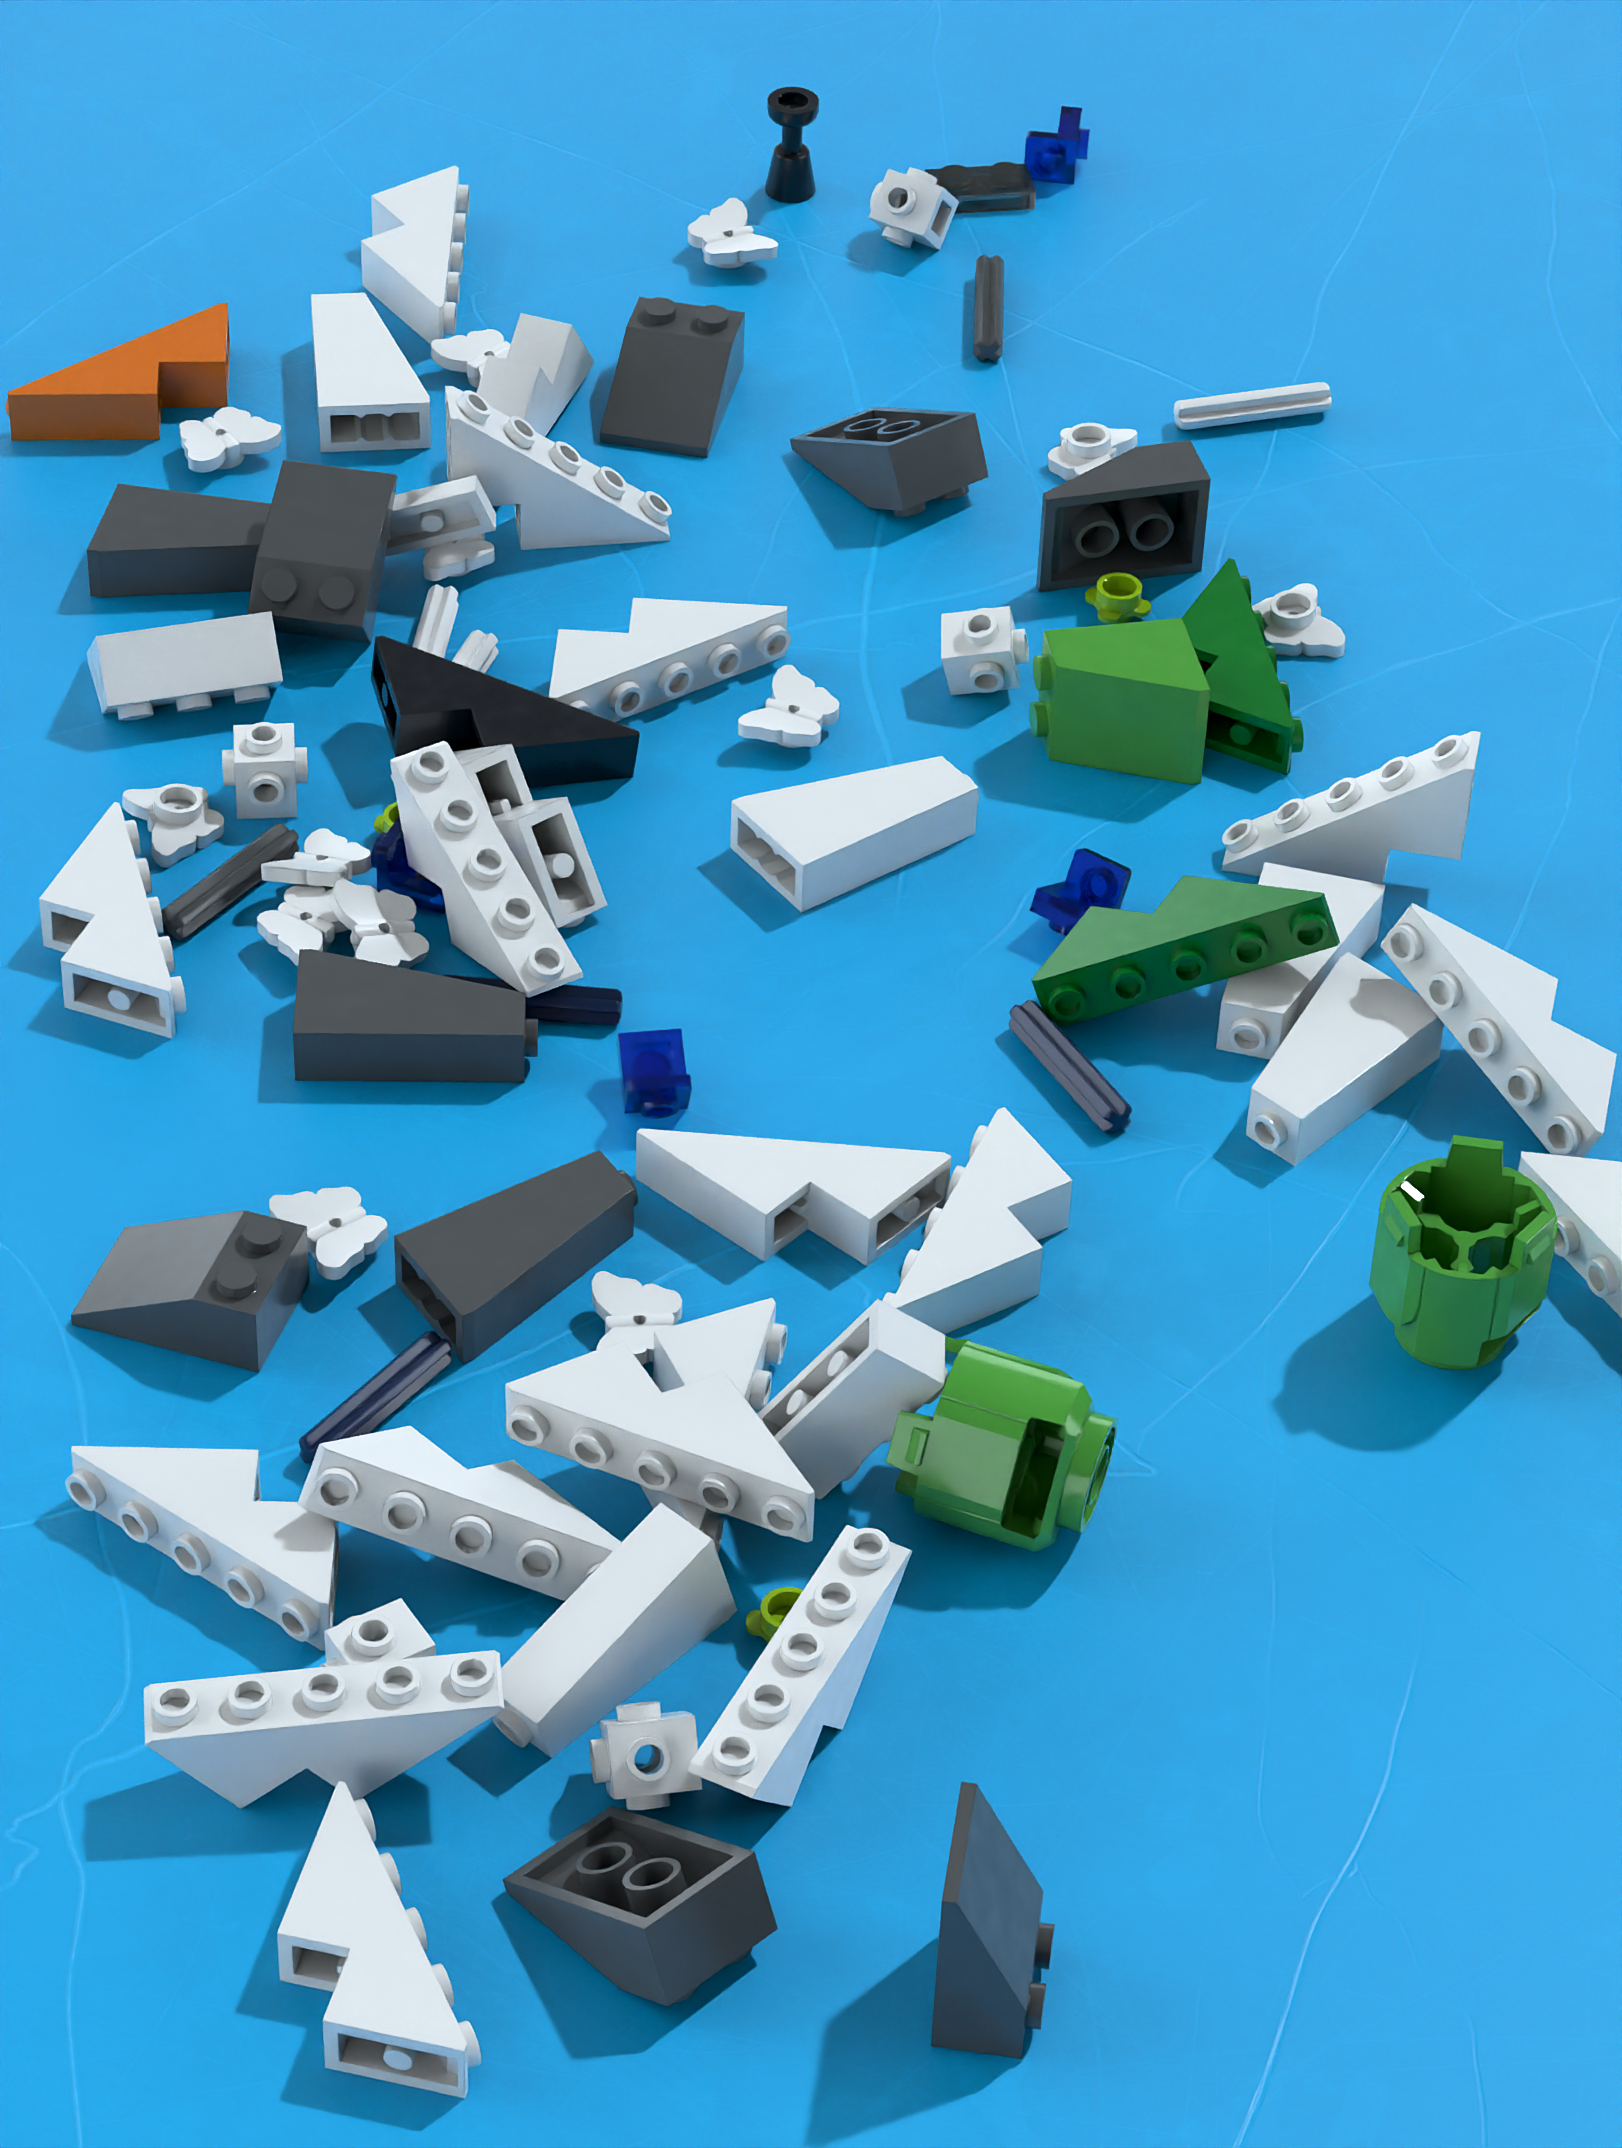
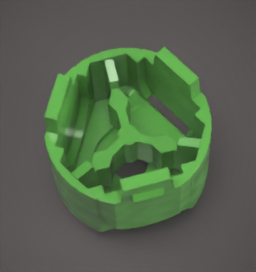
M1453 1135L1446 1159L1435 1158L1417 1163L1392 1179L1383 1192L1380 1201L1369 1285L1375 1293L1382 1311L1394 1323L1395 1336L1403 1349L1412 1357L1427 1365L1446 1370L1473 1369L1488 1364L1498 1357L1503 1351L1507 1340L1539 1310L1542 1301L1546 1297L1558 1228L1555 1209L1550 1199L1536 1183L1522 1173L1503 1166V1141Z
M945 1336V1363L952 1365V1368L943 1387L934 1417L902 1410L897 1416L886 1459L887 1464L901 1469L896 1481L895 1491L914 1498V1512L918 1516L1033 1552H1038L1054 1544L1061 1527L1083 1533L1093 1515L1106 1478L1116 1440L1118 1419L1095 1412L1093 1401L1084 1384L1074 1380L1058 1368L976 1344L968 1339L957 1340Z

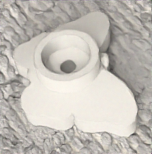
M729 198L723 205L712 209L710 215H701L687 227L688 243L693 247L702 248L704 262L709 265L730 269L740 267L746 262L771 260L778 256V243L776 241L753 234V227L747 226V209L743 202L737 198Z
M494 329L472 331L467 334V337L456 335L448 339L433 340L431 342V356L435 363L445 369L467 373L469 383L478 388L488 355L506 358L511 344L507 341L504 342V336Z
M234 407L221 408L215 412L214 418L208 417L203 422L188 420L179 424L181 447L184 449V455L188 459L189 469L200 473L236 467L243 462L245 454L268 452L278 447L282 441L281 425L267 422L261 417H251L249 412Z
M1081 423L1072 428L1062 429L1060 432V446L1051 449L1048 453V469L1062 479L1069 481L1135 448L1138 445L1137 432L1133 429L1107 428L1098 423Z
M485 533L426 547L424 548L425 557L423 559L424 578L430 581H438L446 577L463 576L485 565L492 564L495 561L494 545L483 541L485 539Z
M1309 583L1299 584L1290 590L1282 591L1274 597L1266 598L1252 606L1253 611L1259 610L1262 614L1264 642L1266 646L1272 645L1274 647L1276 655L1296 657L1303 653L1309 657L1328 656L1340 658L1345 652V635L1337 624L1321 616V608L1317 606V589Z
M784 665L777 670L773 677L772 698L766 700L765 708L746 713L738 719V735L744 738L775 742L789 748L815 747L821 741L822 726L832 725L838 720L840 703L825 688L815 687L813 680L801 675L794 666Z
M169 784L161 788L129 789L123 793L122 808L127 813L147 821L148 831L152 832L151 854L154 861L162 868L172 867L180 859L193 855L196 848H206L223 835L224 817L219 812L208 809V791L204 788L192 787L186 784Z
M318 829L306 838L304 852H295L294 859L261 864L262 880L305 886H322L327 891L332 889L335 882L339 879L349 881L353 875L370 871L372 868L371 852L357 842L348 843L345 837L335 835L329 829Z
M339 879L335 882L329 900L338 920L352 931L350 942L355 952L353 958L406 969L425 959L429 950V943L425 937L414 932L415 925L413 919L417 912L413 899L388 889L381 890L378 893L372 886L356 885L346 879Z
M294 885L286 890L284 902L278 906V910L265 911L257 917L258 933L270 945L278 946V951L289 957L296 966H298L299 949H313L326 952L335 939V933L350 929L338 920L332 910L329 900L332 889L326 891L322 886Z
M352 1187L322 1188L317 1191V1194L309 1191L293 1195L277 1194L269 1199L270 1217L307 1226L308 1251L311 1252V1255L316 1260L319 1274L325 1279L338 1280L343 1278L351 1268L363 1262L364 1255L374 1253L388 1238V1224L386 1220L380 1216L366 1215V1211L361 1204V1196Z
M607 1271L596 1273L592 1279V1304L597 1314L605 1321V1335L600 1339L596 1350L624 1340L641 1365L653 1362L654 1331L674 1326L681 1319L682 1299L680 1294L653 1283L642 1287L641 1283L636 1279L619 1278Z

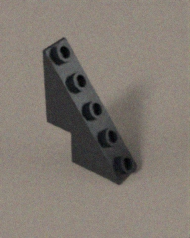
M375 636L371 682L395 757L442 741L447 742L452 751L512 744L528 788L633 777L640 738L639 731L391 638Z

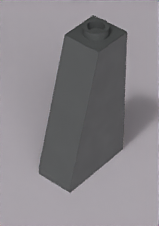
M118 484L87 548L90 596L103 598L251 591L256 557L271 504Z
M299 949L293 1025L295 1081L525 1083V1057H538V1019H526V998L524 992L313 949Z
M600 1150L395 1235L396 1285L438 1335L450 1342L451 1350L465 1364L476 1359L633 1237L634 1206L638 1203L635 1185L630 1176L624 1170L618 1171Z

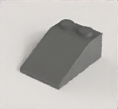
M639 297L626 326L600 431V442L707 458L743 369L745 312L726 310L717 305L698 306L678 303L663 297Z
M872 407L790 439L793 451L866 506L875 509L893 510L896 517L921 513L927 509L925 502L935 498L947 500L963 496L969 492L968 485L989 477L976 414L973 412Z
M1186 440L1135 447L1043 493L1036 582L1039 592L1097 585L1100 577L1113 572L1127 573L1137 579L1201 571L1211 479L1191 441Z
M283 460L256 557L248 614L271 611L275 632L371 644L396 492L397 475Z
M243 1210L124 1227L71 1314L72 1325L259 1373L309 1285L307 1226Z
M961 1782L941 1904L931 2046L1022 2059L1026 2028L1041 2030L1046 1984L1033 1982L1035 1968L1047 1970L1050 1968L1055 1924L1041 1922L1043 1890L980 1788L975 1783Z
M610 1806L503 1879L506 1892L619 1989L667 2007L691 1997L697 1991L700 1984L725 1966L747 1957L752 1951L753 1946L778 1929L754 1851L614 1806Z

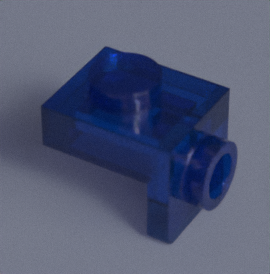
M1062 106L1058 133L1029 131L1027 133L1023 172L1025 180L1074 185L1077 160H1087L1090 129L1081 128L1082 108Z
M399 816L387 833L382 832L377 837L372 849L371 865L377 871V891L379 893L381 890L388 889L397 894L409 896L417 907L445 914L446 909L442 888L408 866Z
M1087 848L1078 849L1074 853L1066 880L1037 888L1030 911L1048 919V926L1052 930L1067 936L1090 906L1120 909L1132 872L1130 868Z
M681 1028L618 1033L616 1044L624 1114L640 1113L645 1118L659 1119L670 1117L676 1114L679 1109H688L692 1083L691 1076L686 1073Z

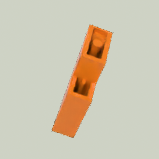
M219 303L8 391L5 411L10 417L11 440H160L162 408L228 407L230 366L228 303Z

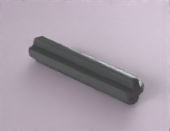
M984 254L976 260L973 354L980 361L989 358L994 362L1002 356L1004 261L998 255L989 258Z
M283 823L275 824L163 908L161 914L164 933H170L176 940L187 938L262 880L261 864L292 858L295 852L299 851L297 843L299 836L295 830H289Z

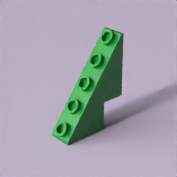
M1229 558L1182 617L1211 690L1205 747L1287 775L1290 770L1291 753L1302 752L1303 749L1302 723L1299 717H1292L1290 693L1287 682L1278 680L1275 649L1272 645L1266 646L1264 642L1263 617L1259 610L1253 611L1249 579L1247 576H1240L1235 560Z
M1183 875L1153 914L1090 906L1031 981L1041 1008L1061 1028L1338 946L1340 940L1325 894L1322 892Z

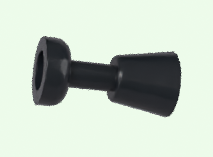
M783 87L770 93L767 98V110L770 119L782 126V142L774 148L765 191L770 198L778 202L800 203L809 200L816 192L809 148L802 143L803 127L814 122L818 115L819 99L814 92L808 89Z

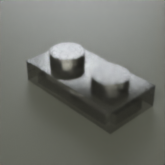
M998 162L992 166L964 167L961 165H948L941 169H925L926 173L938 179L936 185L944 187L959 201L954 214L1035 208L1036 191L1026 164Z

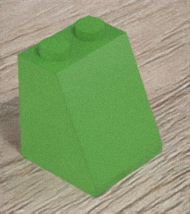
M1182 618L1044 630L1042 655H1035L1033 658V677L1035 687L1039 691L1038 702L1030 703L1029 720L1033 737L1042 738L1049 760L1189 785L1201 783L1211 690Z

